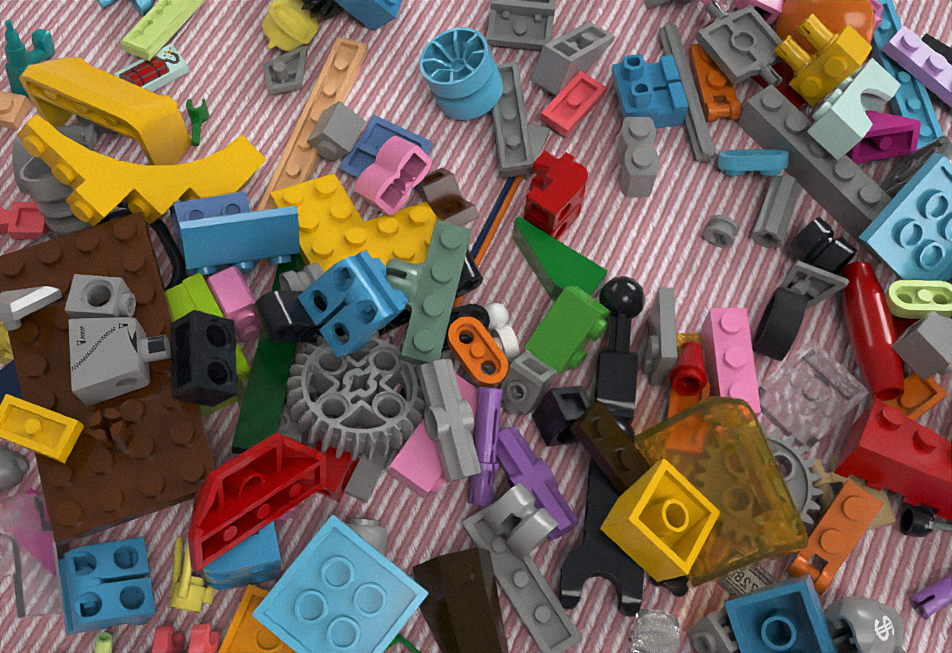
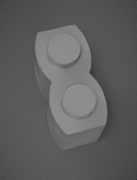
M626 117L623 121L617 147V157L622 166L620 188L625 197H650L659 169V156L654 148L656 128L650 117Z

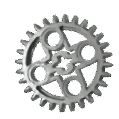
M377 331L369 338L370 342L361 350L338 359L325 338L319 335L316 346L307 343L304 354H297L295 364L291 365L289 371L291 375L287 381L286 404L287 408L291 410V422H298V433L309 432V445L320 440L322 441V453L329 447H333L336 449L337 459L340 458L343 451L350 452L352 461L356 460L358 453H365L368 461H370L373 451L377 450L385 458L389 446L395 451H399L402 441L407 442L410 436L413 435L417 426L422 422L424 410L427 407L417 372V367L420 365L399 359L403 343L397 347L393 346L392 336L384 341L379 339V332ZM336 333L337 338L341 342H348L349 338L345 333L344 336H338ZM397 384L403 386L406 400L394 391ZM309 385H312L316 391L322 394L316 402L310 400ZM381 414H389V415H391V416H393V417H392V418H388V417L382 416ZM326 415H335L339 418H328ZM359 423L365 429H355L353 427Z

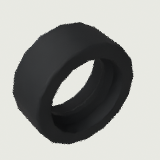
M781 287L776 288L758 325L752 347L754 352L778 361H782L786 357L801 326L807 306V297Z

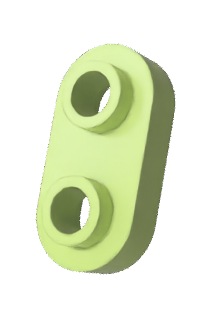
M899 280L892 283L885 294L891 313L897 317L922 319L932 311L946 318L952 317V285L944 281Z

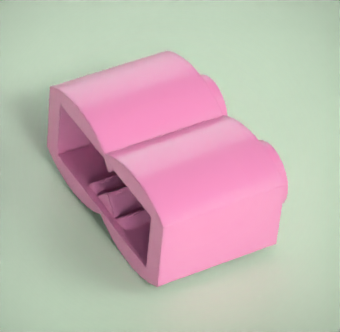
M393 136L380 148L375 163L368 166L360 174L355 183L354 191L368 204L391 216L405 204L410 195L411 188L419 184L427 175L432 159L418 145L398 136Z
M232 266L208 277L206 284L223 317L234 320L236 342H248L257 338L261 333L262 324L254 307L256 300L240 269Z

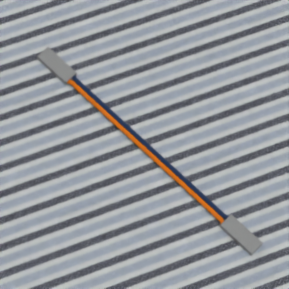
M530 122L528 128L533 159L535 161L550 135V129ZM530 174L508 177L470 252L477 267H479L523 179L528 180ZM464 295L454 300L452 308L459 307ZM402 387L399 394L406 400V393ZM389 446L385 458L375 450L370 461H368L365 453H363L344 490L345 494L368 503L394 449Z

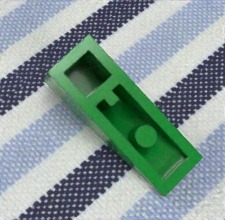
M519 216L514 220L513 240L551 300L555 302L564 288L569 286H578L595 299L605 284L608 272L606 269Z

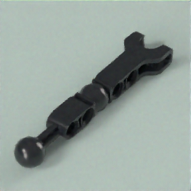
M619 276L609 280L601 288L599 294L600 304L611 311L608 316L607 349L600 348L598 355L594 403L598 401L603 403L635 445L636 437L631 424L634 420L638 353L629 352L631 321L643 310L645 295L642 286L635 279ZM590 457L583 541L580 547L573 550L567 556L561 567L559 602L564 609H574L581 599L584 582L589 578L602 577L609 580L616 588L619 612L624 616L636 617L641 608L644 570L600 529L621 494L592 457Z

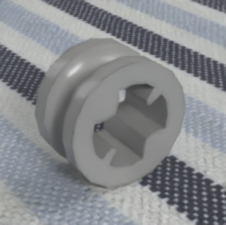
M714 215L710 217L708 227L705 228L703 236L707 242L714 246L729 248L735 241L734 236L737 235L739 226L729 217Z

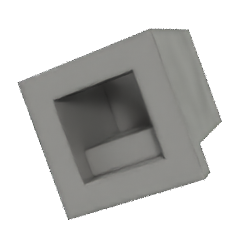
M526 351L512 361L509 366L510 370L500 388L503 389V407L513 414L520 415L524 413L527 416L538 407L558 371Z

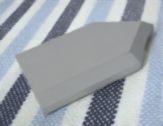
M942 135L902 158L881 184L880 188L893 199L934 152L944 155L950 161L952 159V144L949 138Z

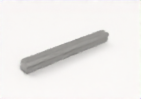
M668 22L659 28L660 39L665 56L671 54L674 56L680 76L679 82L682 83L689 107L685 124L697 161L706 163L714 158L716 153L677 25Z

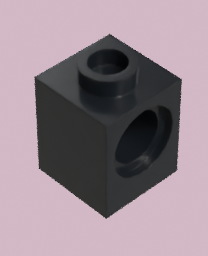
M582 385L551 388L533 413L532 417L547 447L579 442L570 430V427L591 404Z

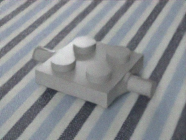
M716 0L710 1L705 6V11L715 21L698 31L696 36L697 42L733 85L751 76L761 75L769 85L772 84L774 87H777L783 78L778 75L772 66L783 61V59L773 51L782 42L781 38L752 5L739 11L728 13L720 7Z

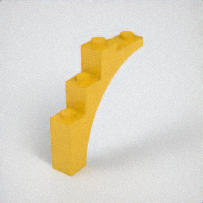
M35 114L28 120L17 134L27 152L34 157H40L51 168L52 174L59 182L69 185L74 190L65 201L70 205L72 213L79 220L88 222L92 227L99 223L122 200L128 203V207L133 214L141 212L145 221L150 225L162 216L178 199L183 202L236 193L267 160L243 134L224 149L201 160L179 165L157 166L119 161L91 151L61 134L38 114Z

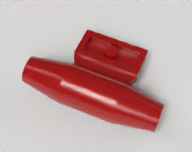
M864 261L853 262L842 269V277L849 280L848 285L842 289L843 312L854 357L873 399L877 398L880 401L895 400L904 394L903 359L891 346L909 326L920 319L900 318L893 315L886 302L885 293L871 265Z

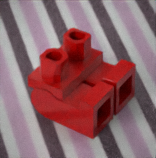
M544 151L533 163L532 171L537 175L530 183V192L526 195L523 219L558 240L581 213V203L584 199L588 172L582 164L574 162L575 157L567 152L558 159L549 152Z

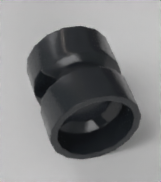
M817 217L810 222L787 248V251L798 261L803 263L811 262V266L835 275L852 260L858 250L844 237L833 239L834 231L832 227L821 217Z

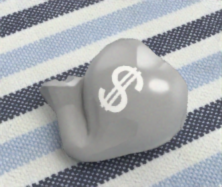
M846 597L833 602L824 610V615L838 653H906L903 649L904 622L895 609L865 597Z

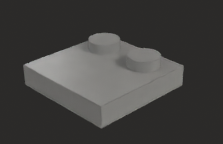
M658 288L648 316L649 350L644 351L643 370L644 372H649L650 385L665 386L677 360L674 288Z

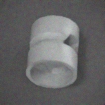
M521 482L513 486L484 514L483 519L497 534L505 533L507 535V546L520 560H523L559 526V523L545 508L537 509L534 506L536 498Z

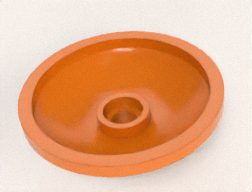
M785 0L782 5V13L776 20L775 33L783 41L790 35L809 55L815 54L818 50L796 29L812 13L833 34L838 33L849 24L869 44H871L875 28L874 11L869 0Z

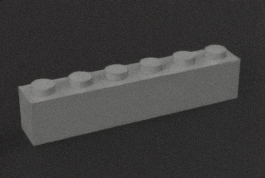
M772 84L747 100L738 125L762 149L788 151V167L784 170L794 177L797 183L879 263H882L858 237L890 203L892 198L846 154L837 160L807 132L813 123Z

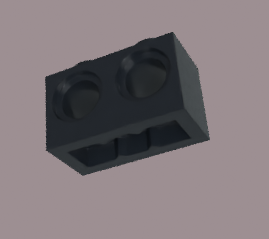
M193 310L171 323L172 399L214 407L238 395L234 320Z

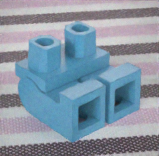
M641 54L624 56L622 63L612 64V78L623 119L626 117H650L656 129L684 125L689 106L682 83L679 82L680 76L673 54L660 56L659 62L646 64Z
M367 250L359 252L356 256L347 257L333 265L297 297L316 326L326 323L319 331L338 359L361 350L370 342L369 338L400 314L408 303V299L401 289H392L386 280V267L380 258H371ZM321 296L327 305L325 311L318 309L314 302L315 297ZM340 327L349 338L347 343H343L337 338L335 329Z
M274 521L257 531L258 534L248 537L202 568L207 584L216 590H229L248 586V584L253 585L280 579L281 558Z
M144 537L78 547L66 552L64 558L57 561L66 635L106 629L115 625H144L156 613L151 579L146 577L149 573Z

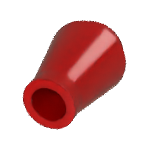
M686 342L681 346L680 354L669 375L673 389L680 395H698L708 382L703 359V348L696 342Z

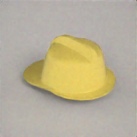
M274 0L268 6V12L263 20L262 29L270 40L267 46L269 50L275 46L287 52L295 50L301 45L309 43L317 33L319 28L318 20L316 17H310L309 9L301 10L303 5L301 0Z

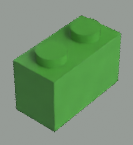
M578 286L565 287L524 348L558 371L557 374L569 371L570 369L575 371L586 358L587 353L584 349L591 339L595 342L608 327V323L605 320L611 311Z

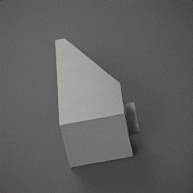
M590 21L543 45L531 80L539 84L545 92L557 96L580 70L585 73L613 43L615 36Z

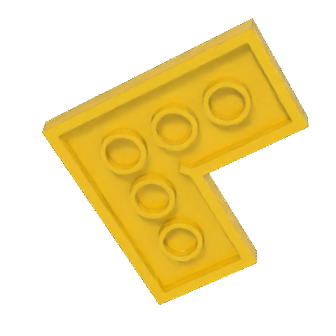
M335 173L270 192V202L274 209L297 206L300 255L306 265L318 263L324 273L339 261L350 256H356L359 252L366 250L371 258H380L384 266L391 258H397L414 264L424 263L436 220H439L427 201L401 209L391 216L386 214L363 221Z

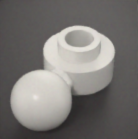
M489 303L483 307L487 310L490 317V324L487 330L493 331L494 341L506 356L508 363H511L520 356V349L513 329L510 325H506L509 319L508 311L500 303Z

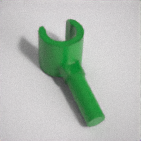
M188 99L186 108L192 121L191 145L199 146L201 126L203 122L208 120L209 112L205 99H202V105L198 108H194L192 100Z

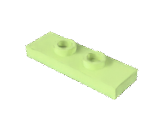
M159 0L120 41L122 50L150 61L199 8L204 0Z

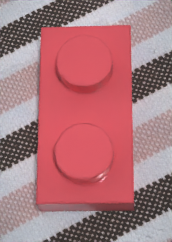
M580 70L541 112L540 121L567 138L605 96L607 87Z

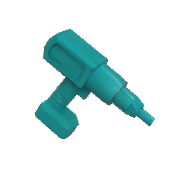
M7 20L5 21L7 28L5 31V54L7 58L5 69L11 92L25 95L29 98L19 80V76L29 65L40 63L42 60L52 57L55 53L52 36L47 30L36 29L32 33L34 49L30 52L26 50L25 45L20 41L19 34L13 29L12 21Z

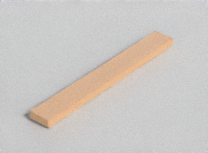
M337 36L256 211L274 209L270 202V192L311 180L321 156L314 147L307 143V140L325 109L338 101L345 104L368 53V45L366 43ZM269 258L260 259V261L258 262L268 266H273L270 265Z

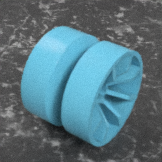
M465 27L449 29L435 36L423 49L419 61L420 70L445 115L457 120H470L484 115L497 104L503 92V79L487 41L480 32Z

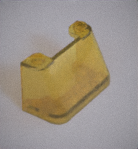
M709 396L634 436L639 452L651 467L660 459L665 458L720 511L688 575H686L690 579L693 588L713 583L807 547L808 535L757 416L745 400L741 398Z

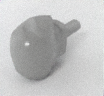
M0 445V492L11 489L22 482L24 473L29 468L28 461L24 455L10 450L5 445Z

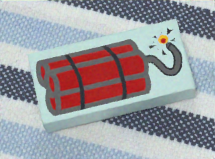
M171 43L161 48L150 61L142 58L114 74L120 79L153 92L189 73L190 70L187 63Z

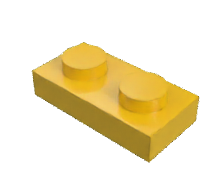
M6 394L0 404V439L65 464L84 425L78 420Z

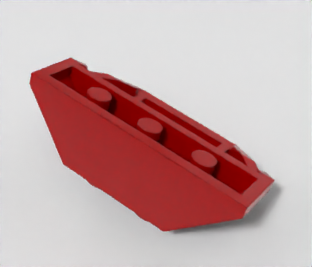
M276 432L210 472L196 491L188 532L191 568L198 572L326 486V455Z

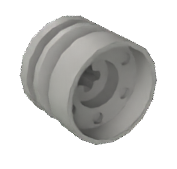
M75 141L80 145L86 147L87 149L94 151L91 143L85 141ZM32 157L23 165L19 172L20 178L31 198L39 201L37 204L38 210L44 216L50 230L56 233H69L91 226L88 222L79 220L72 213L70 205L65 201L74 190L69 185L59 182L52 174L51 168L40 157Z

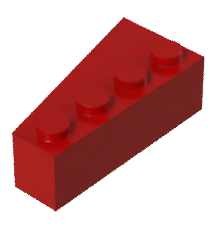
M876 398L852 425L834 473L848 478L850 474L865 479V486L879 492L883 488H887L901 494L902 501L913 506L922 503L933 507L936 515L952 521V443L937 435L932 429L924 427L905 416L897 408L889 406Z

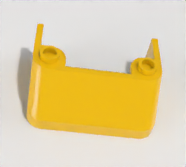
M63 57L29 65L19 76L21 84L41 117L50 125L64 126L74 113L139 142L150 166L176 165L191 145L190 135L178 110L179 106L174 99L165 94L157 95L90 66L80 57Z

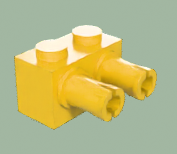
M812 13L798 26L796 31L805 37L818 51L815 54L809 55L788 35L773 52L794 70V77L789 85L813 107L861 67L873 47L849 24L838 33L833 34Z

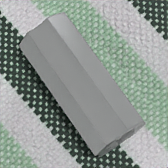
M786 174L772 177L751 236L758 245L766 248L781 246L801 185L797 183L794 177Z

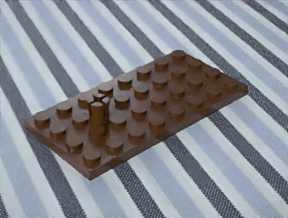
M141 212L0 256V293L49 286L59 288L62 294V298L20 319L22 324L20 328L8 331L23 400L78 420L84 425L65 464L35 452L54 542L60 546L195 498L196 491L207 475L217 469L199 404L172 399L171 357L169 359L149 362L150 383L134 391L89 406H85L72 392L68 320L71 318L65 312V306L74 274L121 277L135 296L136 306L132 317L136 318L146 332L147 338L166 334L171 350L170 324L174 322V317L147 224ZM109 300L103 301L98 307L105 305Z

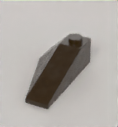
M476 547L437 556L412 567L414 580L429 592L419 608L442 653H509L489 550Z

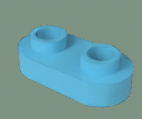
M780 149L725 150L718 153V168L725 170V174L730 176L744 175L746 171H760L761 175L767 176L779 175L782 169L788 167L789 152Z

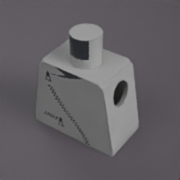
M78 318L68 320L72 392L85 406L93 405L147 386L150 383L149 362L169 359L171 357L170 344L166 334L147 338L146 332L136 318Z

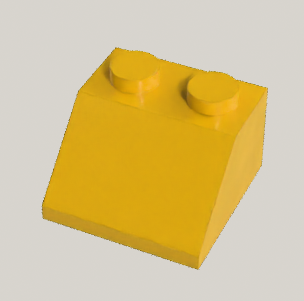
M663 458L656 462L617 499L600 529L654 580L659 582L688 575L720 511Z

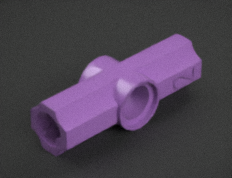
M516 426L501 430L498 435L496 459L508 476L507 482L510 488L521 482L536 498L534 506L537 509L545 508L559 523V526L547 537L549 541L562 537L578 525L579 520L557 489L558 483L553 472L542 458L537 459Z

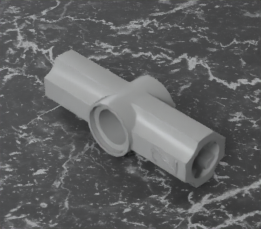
M440 359L417 367V372L427 406L424 410L425 428L429 438L437 444L446 482L482 473L471 435L474 430L473 412L468 401L461 397L452 360Z

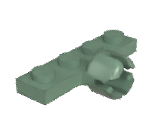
M436 220L424 263L414 264L397 258H391L387 261L385 265V278L392 289H401L408 299L405 308L410 313L399 357L400 360L423 365L440 359L472 232L471 229Z

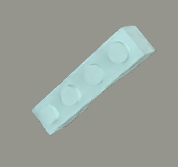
M871 58L863 67H859L833 89V92L824 100L823 105L811 116L815 122L807 132L835 159L839 160L863 139L873 125L865 111H878L894 96L901 84Z

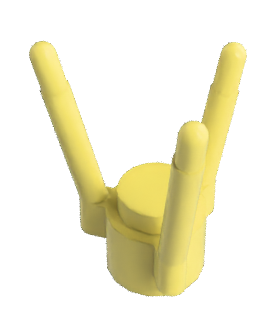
M177 537L173 557L172 584L168 596L171 598L169 607L201 613L203 603L212 605L216 589L211 588L209 585L207 588L203 587L205 579L191 576L192 568L188 541L182 570L183 538Z

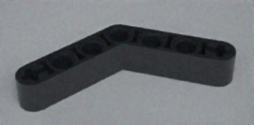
M468 248L455 299L473 291L483 282V276ZM273 291L261 296L255 302V310L270 342L317 343L318 336L323 337L319 330L326 323L316 326L297 298L304 291ZM321 296L315 297L314 302L318 309L325 311L327 305ZM405 308L385 327L378 330L379 336L408 323L410 319L409 311ZM341 327L335 329L338 336H344L345 332Z

